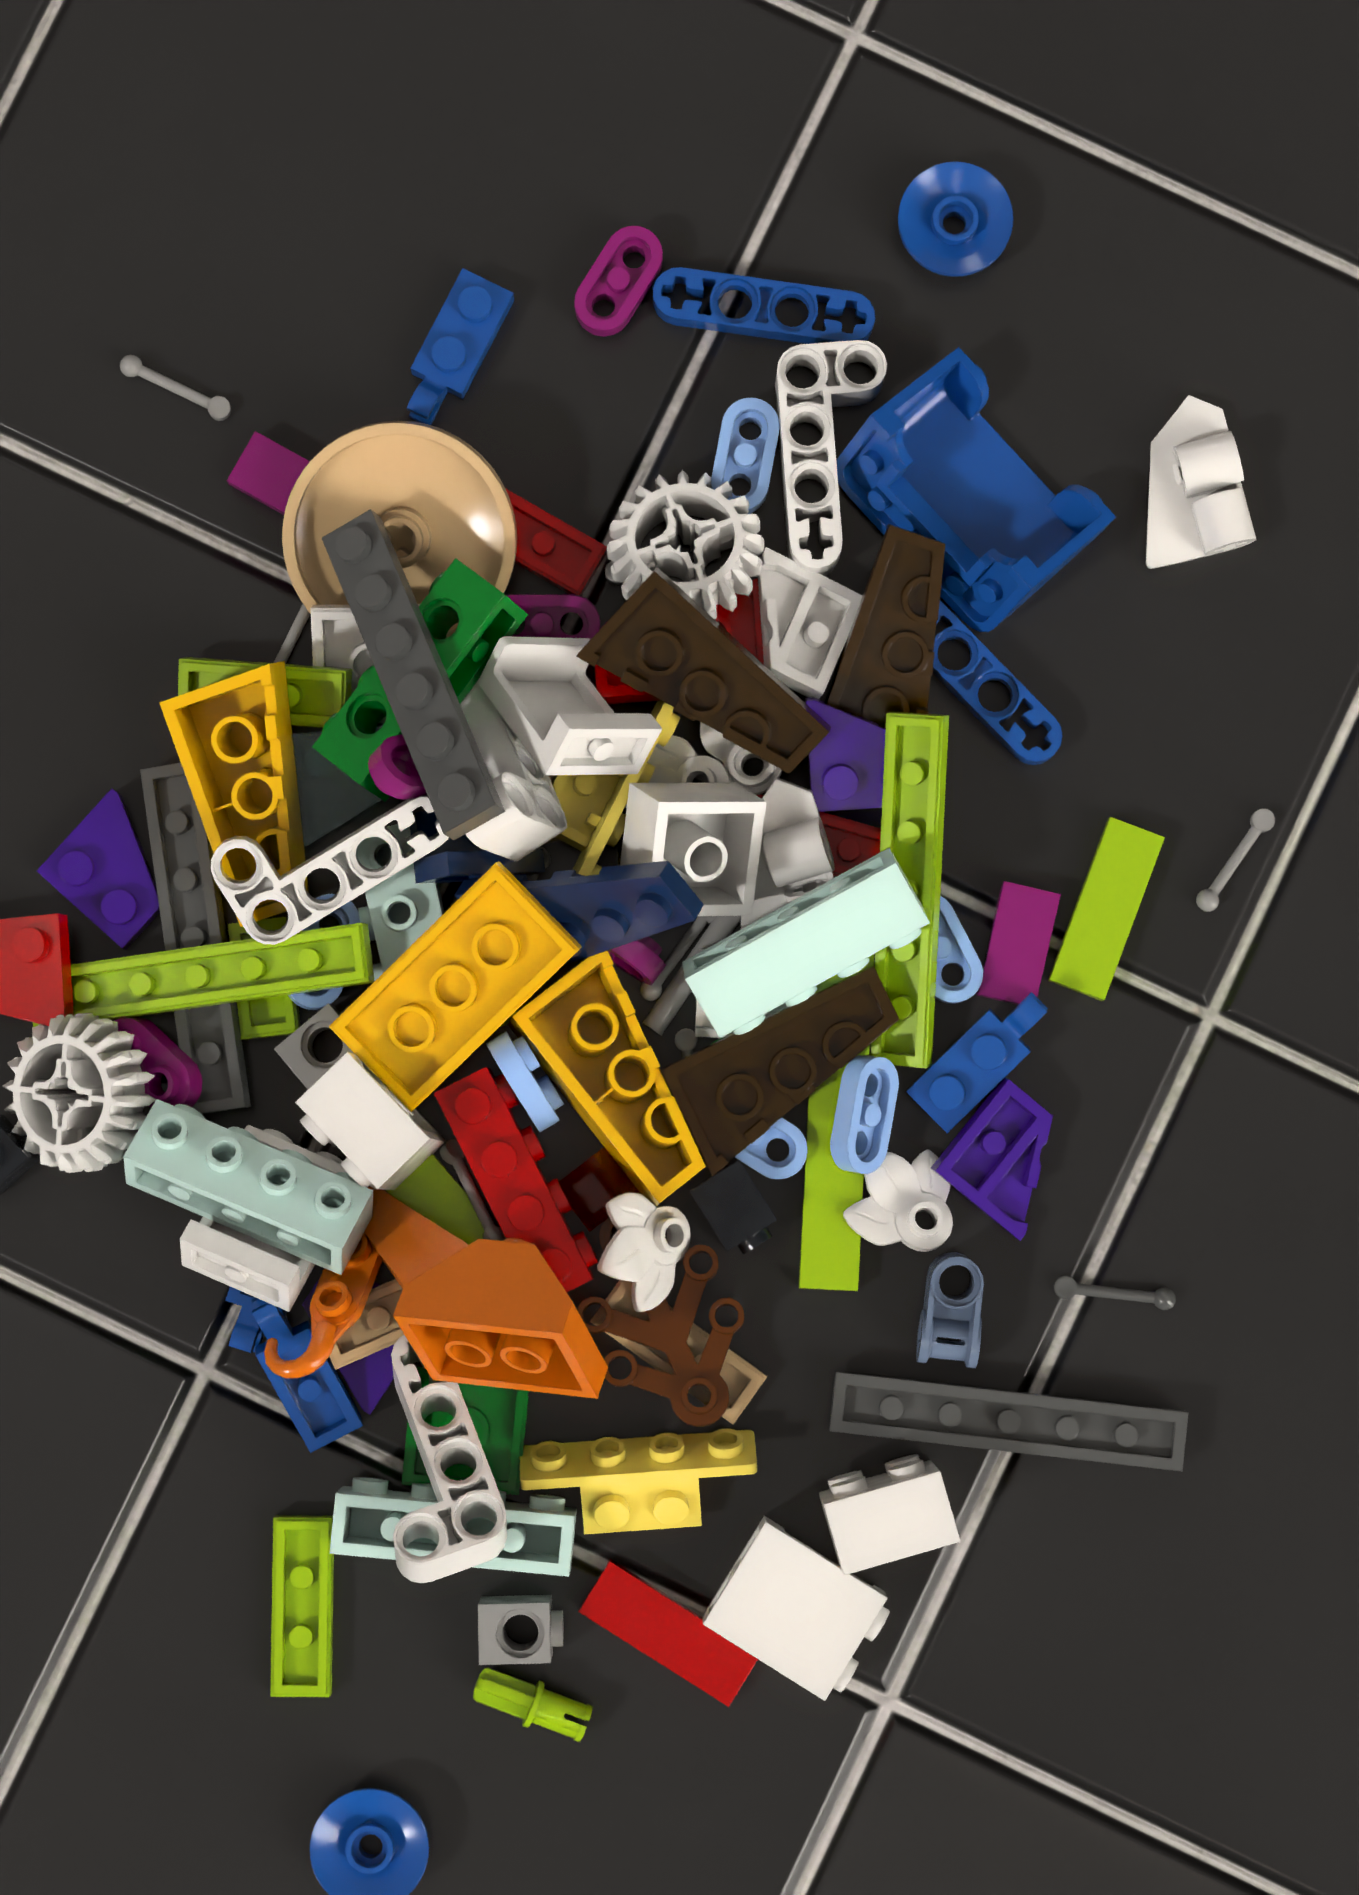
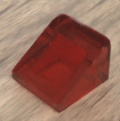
M605 1147L559 1181L573 1211L589 1232L609 1217L605 1207L608 1201L624 1193L640 1194Z

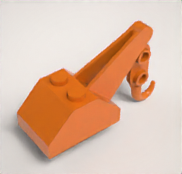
M371 1186L367 1188L373 1190L372 1219L342 1275H339L324 1268L311 1299L312 1338L307 1350L296 1359L284 1360L278 1355V1340L276 1338H269L264 1351L266 1365L278 1376L283 1378H301L314 1373L324 1365L332 1353L337 1340L360 1318L383 1261L403 1289L393 1317L432 1380L598 1399L608 1369L573 1301L535 1244L518 1238H506L503 1241L477 1239L471 1244H467L408 1207L385 1190L373 1189Z

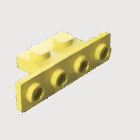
M662 700L657 701L651 713L661 726L662 731L638 774L555 775L551 782L567 820V828L557 835L556 838L581 851L572 869L577 874L584 876L599 874L602 867L596 863L605 846L608 845L614 848L624 832L626 815L622 812L628 800L629 783H649L655 766L648 763V760L656 744L664 747L668 743L679 723L680 716L673 713L674 707Z
M719 1429L709 1433L681 1435L661 1433L653 1437L625 1439L604 1437L595 1441L569 1443L546 1441L537 1445L524 1446L523 1456H520V1486L522 1490L580 1487L584 1535L702 1526L699 1478L750 1475L758 1471L755 1436L752 1430Z

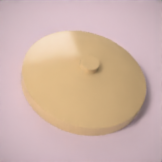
M384 421L368 424L354 429L328 444L310 461L297 479L285 509L282 545L284 560L291 583L299 599L310 614L313 605H349L322 537L370 509L379 515L384 523L417 604L422 603L429 594L432 582L439 574L448 569L455 558L502 593L505 592L514 569L517 553V529L513 507L509 495L493 467L478 451L459 437L443 429L413 421ZM458 623L449 629L446 638L455 632Z

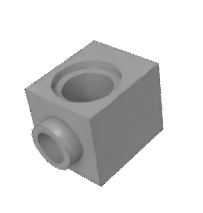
M328 1003L274 1048L307 1089L314 1085L347 1052L355 1054L344 1042L340 1055L331 1062L323 1063L319 1061L313 1052L315 1037L320 1032L330 1029L329 1026L348 1006L339 1012L335 1006Z
M552 1595L481 1596L478 1603L479 1665L551 1663L553 1647L564 1646L563 1610H552ZM515 1615L530 1617L538 1627V1636L526 1644L512 1641L505 1630L507 1620Z

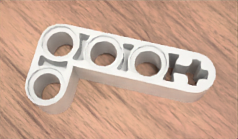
M853 340L796 345L790 347L782 354L777 366L775 393L777 416L780 424L779 445L788 557L804 570L819 573L823 576H827L836 567L843 541L832 407L857 406L870 403L880 393L886 375L887 362L881 349L869 341ZM863 362L871 367L875 377L869 383L855 384L846 377L844 368L850 363ZM805 366L816 374L817 382L808 388H797L787 380L786 374L794 367ZM799 423H811L821 431L822 438L816 444L810 446L801 445L792 438L791 429ZM815 479L825 487L827 495L819 502L807 503L797 496L795 486L802 480ZM820 520L818 525L819 544L828 548L824 549L822 559L817 560L812 559L810 550L802 548H805L810 532L809 522Z
M476 682L460 703V706L505 812L466 833V836L481 849L513 861H519L565 831L567 820L549 776L542 772Z
M428 795L403 801L281 876L259 843L247 836H234L224 840L217 847L211 859V872L215 882L246 932L254 940L262 944L275 945L289 939L434 851L447 841L449 837L443 834L440 824L436 820L435 827L438 831L436 834L427 837L422 830L415 832L405 838L406 842L413 849L406 854H401L396 836L385 825L393 820H397L401 832L415 822L412 811L422 806L427 813L434 812ZM379 837L390 845L391 856L383 867L369 869L358 861L356 856L357 847L366 838ZM243 848L254 856L256 871L250 878L235 880L224 872L222 858L228 850ZM327 868L338 876L340 887L332 898L318 900L307 892L305 879L315 869ZM267 899L281 902L288 912L287 923L281 929L275 931L262 929L254 919V909L260 902Z
M403 1335L394 1344L391 1353L395 1388L438 1503L412 1511L402 1517L395 1526L393 1541L396 1565L401 1574L410 1581L427 1583L497 1557L505 1547L507 1519L503 1500L458 1383L432 1380L429 1375V1384L422 1388L421 1378L416 1366L413 1364L414 1362L421 1361L406 1336ZM437 1411L447 1412L454 1417L449 1424L441 1427L430 1426L424 1421L429 1414ZM454 1464H465L474 1470L470 1477L460 1481L451 1480L444 1475L446 1469ZM478 1517L487 1518L495 1525L490 1532L484 1535H473L464 1529L468 1521ZM418 1538L431 1539L438 1545L432 1553L426 1556H415L406 1550L409 1543Z

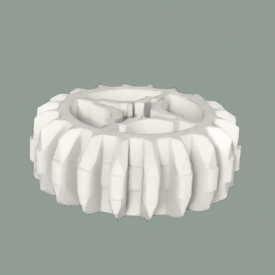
M683 469L678 474L677 484L668 485L667 480L659 474L657 479H655L656 491L651 492L638 485L635 490L636 503L622 501L619 507V514L622 520H612L609 527L610 537L614 539L607 545L608 559L614 562L611 566V576L616 583L624 582L621 586L623 597L627 600L658 567L667 576H674L683 580L684 582H673L713 619L717 618L716 605L718 604L733 612L737 607L735 593L749 596L753 590V581L750 577H757L761 574L762 560L758 556L764 552V538L757 534L760 531V520L757 514H748L749 501L745 495L728 500L729 496L732 497V486L729 485L728 481L714 490L711 489V477L706 472L699 478L697 484L689 483V477ZM689 516L701 517L707 520L699 521ZM665 521L666 530L663 534L651 539L650 546L640 549L646 535L659 523ZM677 533L680 535L683 545H690L691 551L694 549V564L689 553L681 552V545L678 547ZM733 547L725 564L714 574L707 577L705 574L707 564L714 559L720 558L721 551Z
M78 1013L75 1016L69 1014L66 1017L58 1015L56 1016L57 1018L50 1019L49 1026L39 1024L32 1027V1037H27L17 1042L22 1057H15L7 1062L14 1071L15 1078L2 1085L13 1092V1102L4 1110L17 1115L18 1122L11 1132L20 1136L27 1135L24 1150L32 1154H40V1164L50 1167L58 1166L60 1171L67 1173L82 1172L83 1170L86 1172L99 1171L103 1167H107L108 1164L118 1163L123 1159L126 1149H128L137 1130L146 1118V1115L143 1113L144 1106H149L156 1101L152 1096L145 1094L144 1083H148L155 1075L142 1072L140 1064L148 1053L142 1052L139 1049L131 1050L134 1034L118 1031V1022L108 1018L99 1019L98 1016H94L92 1013Z

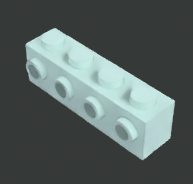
M398 824L386 827L396 836L401 854H406L412 850V847L405 839L411 835L410 826L401 832ZM369 837L359 843L356 856L364 867L378 869L389 861L391 848L384 839ZM414 863L366 891L365 896L368 906L358 908L360 923L368 924L370 941L376 940L381 963L373 964L375 981L445 913L439 884H416Z
M887 848L682 962L684 977L719 1038L732 1031L735 1035H741L760 1025L765 1019V1013L783 1003L786 1006H794L807 1000L817 991L816 985L836 974L839 978H844L860 971L868 964L869 956L887 946L891 949H898L911 943L920 936L922 932L920 928L930 922L891 849Z
M156 1099L123 1156L126 1184L339 1275H342L372 1219L373 1190L365 1186L361 1187L348 1173L337 1172L334 1174L313 1165L306 1156L290 1149L279 1151L260 1143L253 1134L242 1128L229 1127L227 1129L208 1121L196 1109L184 1104L173 1106Z
M366 1477L353 1478L352 1487L342 1486L335 1494L329 1554L396 1560L393 1541L395 1526L402 1517L410 1512L438 1503L432 1485L430 1483H412L411 1492L388 1490L387 1480ZM499 1491L505 1506L507 1519L505 1547L497 1557L476 1565L474 1568L569 1577L572 1565L577 1508L565 1507L564 1497L544 1494L530 1495L529 1504L507 1502L506 1492ZM478 1517L468 1521L464 1529L473 1535H484L490 1532L495 1525L487 1518ZM418 1538L410 1542L406 1550L415 1556H426L432 1553L438 1545L431 1539Z

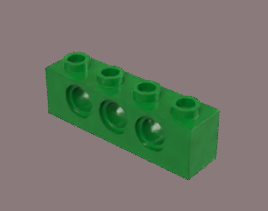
M455 558L448 569L439 574L432 582L429 594L419 605V609L459 703L464 700L479 680L498 640L504 636L512 637L528 614L504 593ZM458 623L455 632L446 638L449 629ZM374 665L362 674L357 688L339 712L333 714L326 721L322 734L312 748L357 784L386 802L390 796L383 793L375 785L369 772L368 760L370 755L385 739L400 735L402 732ZM386 717V721L382 728L375 732V728L379 721Z

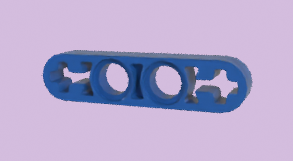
M683 267L671 268L662 272L656 279L653 287V307L657 315L663 321L676 326L812 344L853 340L867 341L871 336L875 323V310L871 302L864 295L854 291ZM675 284L686 285L687 295L703 298V286L713 287L709 303L710 315L700 314L702 310L701 301L685 300L682 304V309L671 308L670 298L662 295L663 293L673 292ZM730 290L744 292L752 302L749 313L740 319L726 317L719 308L720 298ZM787 298L801 300L808 309V318L797 327L783 325L776 316L775 310L777 305ZM818 302L827 303L825 315L840 317L843 315L845 308L851 307L856 309V318L865 321V324H856L853 333L842 332V323L830 319H824L823 331L813 330L818 316Z
M940 600L936 626L939 620H942L948 628L935 636L933 674L1016 759L1029 765L1043 764L1051 759L1060 748L1063 737L1061 726L1056 718ZM955 639L966 644L970 651L969 664L963 669L956 671L942 666L937 653L939 646L943 642ZM995 680L1006 685L1011 696L1009 706L999 712L985 709L978 698L979 688L982 684ZM1022 702L1029 711L1025 712L1020 718L1032 729L1037 728L1040 724L1047 729L1048 733L1043 740L1048 749L1043 751L1040 747L1035 746L1028 751L1021 744L1026 734L1016 722L1013 723L1008 732L999 723L1010 718Z

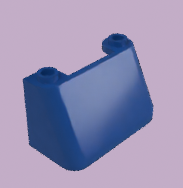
M958 347L869 416L837 458L838 483L845 494L883 535L889 523L945 543L940 597L969 627L979 632H989L1009 617L1103 532L1116 516L1103 503L1098 494L1086 487L1069 485L1055 495L979 413L989 398L987 378L983 370L974 364Z

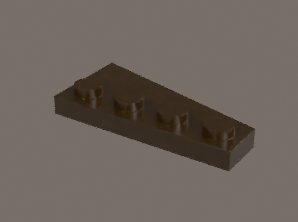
M888 523L825 704L851 715L860 716L885 729L886 713L928 714L930 681L933 673L936 621L938 620L945 554L944 542Z
M658 567L576 655V657L590 665H598L620 677L621 682L641 693L644 690L673 706L674 711L690 720L695 721L696 719L723 734V738L789 774L822 741L831 729V726Z
M874 966L868 967L813 994L800 1004L789 1006L766 1017L760 1025L749 1032L741 1035L733 1033L661 1069L712 1176L724 1168L737 1154L749 1144L755 1142L775 1122L794 1106L800 1104L819 1085L838 1069L844 1067L899 1020Z

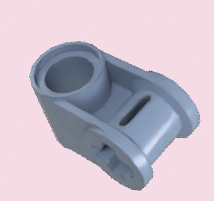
M957 1252L944 1253L936 1257L929 1265L926 1275L924 1305L920 1314L917 1334L916 1361L918 1363H926L929 1358L963 1361L966 1368L975 1369L978 1364L981 1344L983 1275L979 1267L966 1255ZM952 1265L964 1266L970 1273L969 1287L965 1292L957 1296L944 1294L939 1284L943 1271ZM937 1337H943V1338L961 1339V1341L942 1340V1339H936V1338H937Z

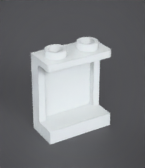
M504 636L498 640L477 683L545 775L639 773L662 728L651 714L614 713L586 676V669L589 663L576 657L578 652L590 640L589 638Z
M247 1125L244 1129L253 1134L260 1143L279 1151L284 1149L297 1151L306 1156L313 1165L334 1174L337 1172L347 1173L341 1166L343 1161L337 1156L322 1151L314 1153L295 1145L289 1137L277 1130L265 1129L262 1131L251 1125ZM202 1217L200 1223L191 1219L180 1237L182 1266L290 1312L315 1266L310 1261L299 1258L206 1217Z
M763 1516L702 1618L703 1625L825 1701L833 1688L841 1693L847 1686L859 1663L852 1658L853 1654L864 1637L871 1642L876 1638L886 1622L890 1611L883 1607L888 1598L882 1589L875 1585H869L852 1573L843 1575L839 1565L786 1533L785 1529L779 1524Z

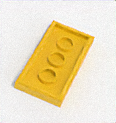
M498 861L329 1027L412 1112L576 954L582 946L512 873Z

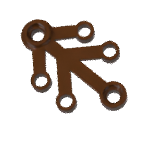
M610 1218L603 1223L599 1232V1241L603 1251L611 1240L612 1232L616 1229ZM695 1245L684 1255L683 1266L685 1275L672 1311L666 1299H664L658 1306L645 1311L650 1320L649 1322L611 1309L606 1300L596 1296L584 1299L579 1304L577 1310L589 1333L607 1332L665 1352L676 1374L673 1375L639 1365L635 1357L628 1351L615 1350L604 1359L608 1366L605 1378L611 1385L616 1387L631 1385L669 1398L673 1411L679 1419L689 1425L702 1427L718 1421L728 1407L729 1390L726 1382L720 1376V1372L733 1334L741 1329L745 1316L741 1304L732 1298H721L711 1306L709 1321L713 1328L697 1365L687 1340L707 1282L716 1275L719 1262L717 1254L712 1248L706 1245ZM705 1253L712 1259V1267L707 1273L697 1274L691 1270L689 1266L690 1260L695 1254ZM590 1305H600L606 1310V1318L598 1326L588 1325L584 1321V1312ZM723 1306L735 1308L738 1312L737 1322L731 1327L720 1326L715 1319L719 1308ZM621 1357L629 1360L632 1370L627 1378L618 1380L610 1375L609 1366L614 1359ZM696 1385H704L711 1392V1399L704 1407H695L688 1400L690 1389Z

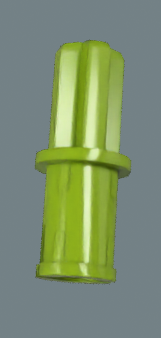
M484 1668L473 1691V1699L476 1702L523 1719L522 1726L528 1728L533 1723L573 1738L577 1742L581 1741L587 1727L565 1719L564 1715L568 1714L581 1720L589 1721L593 1710V1705L584 1704L544 1689L545 1682L539 1680L534 1685L492 1668Z

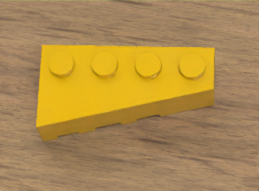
M285 661L270 663L159 702L213 853H215L217 847L224 840L234 836H247L256 840L264 849L280 876L305 861ZM234 848L224 854L222 867L230 878L245 880L255 873L256 861L248 850ZM306 877V879H305V887H306L307 892L309 893V891H308V881H307V877ZM267 899L255 907L254 919L257 922L287 910L281 902ZM237 917L238 923L240 927H242L243 925Z
M607 950L582 961L512 1015L508 1026L518 1038L523 1035L545 1073L638 1191L657 1206L706 1166L678 1104L670 1093L659 1068L660 1064L651 1045L649 1046L636 1018L635 1009L626 990L624 991L613 967L614 963Z

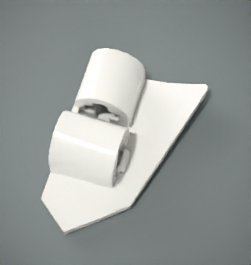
M1190 395L1187 396L1151 442L1146 566L1150 569L1226 552L1257 540L1241 481H1244L1239 452L1232 431L1228 430L1223 409Z
M776 777L761 798L766 801L753 911L752 915H741V929L834 878L832 873L835 870L833 856L812 790Z

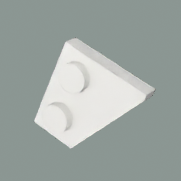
M766 547L759 557L762 560V571L758 576L764 666L788 688L806 697L819 699L824 694L847 641L863 595L819 573L806 571L799 567L795 561Z

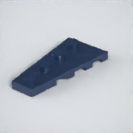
M669 861L602 867L598 875L589 876L577 874L575 870L555 871L550 879L529 881L525 874L513 875L582 946L564 965L695 921L704 905ZM478 879L463 880L454 896L459 899Z

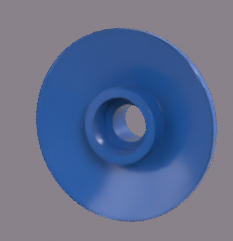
M965 162L941 163L920 173L904 192L898 211L899 234L908 253L924 268L944 276L959 277L971 275L990 266L1005 250L1013 228L1012 204L1003 185L985 169ZM949 217H956L963 222L964 230L957 234L949 233L945 230L943 222Z
M379 1788L353 1790L331 1802L318 1818L310 1840V1861L313 1872L319 1884L329 1895H409L422 1879L429 1858L428 1833L417 1810L401 1796ZM369 1834L376 1835L382 1841V1850L376 1854L366 1853L362 1849L361 1839Z

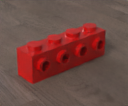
M485 1067L435 1092L434 1095L505 1238H518L535 1244L566 1292L593 1280L594 1275L590 1267L599 1263L584 1231L573 1235L563 1215L572 1210L569 1200L557 1178L549 1182L546 1181L537 1162L545 1158L546 1155L531 1125L521 1130L511 1108L520 1103L503 1073L495 1077L491 1068Z

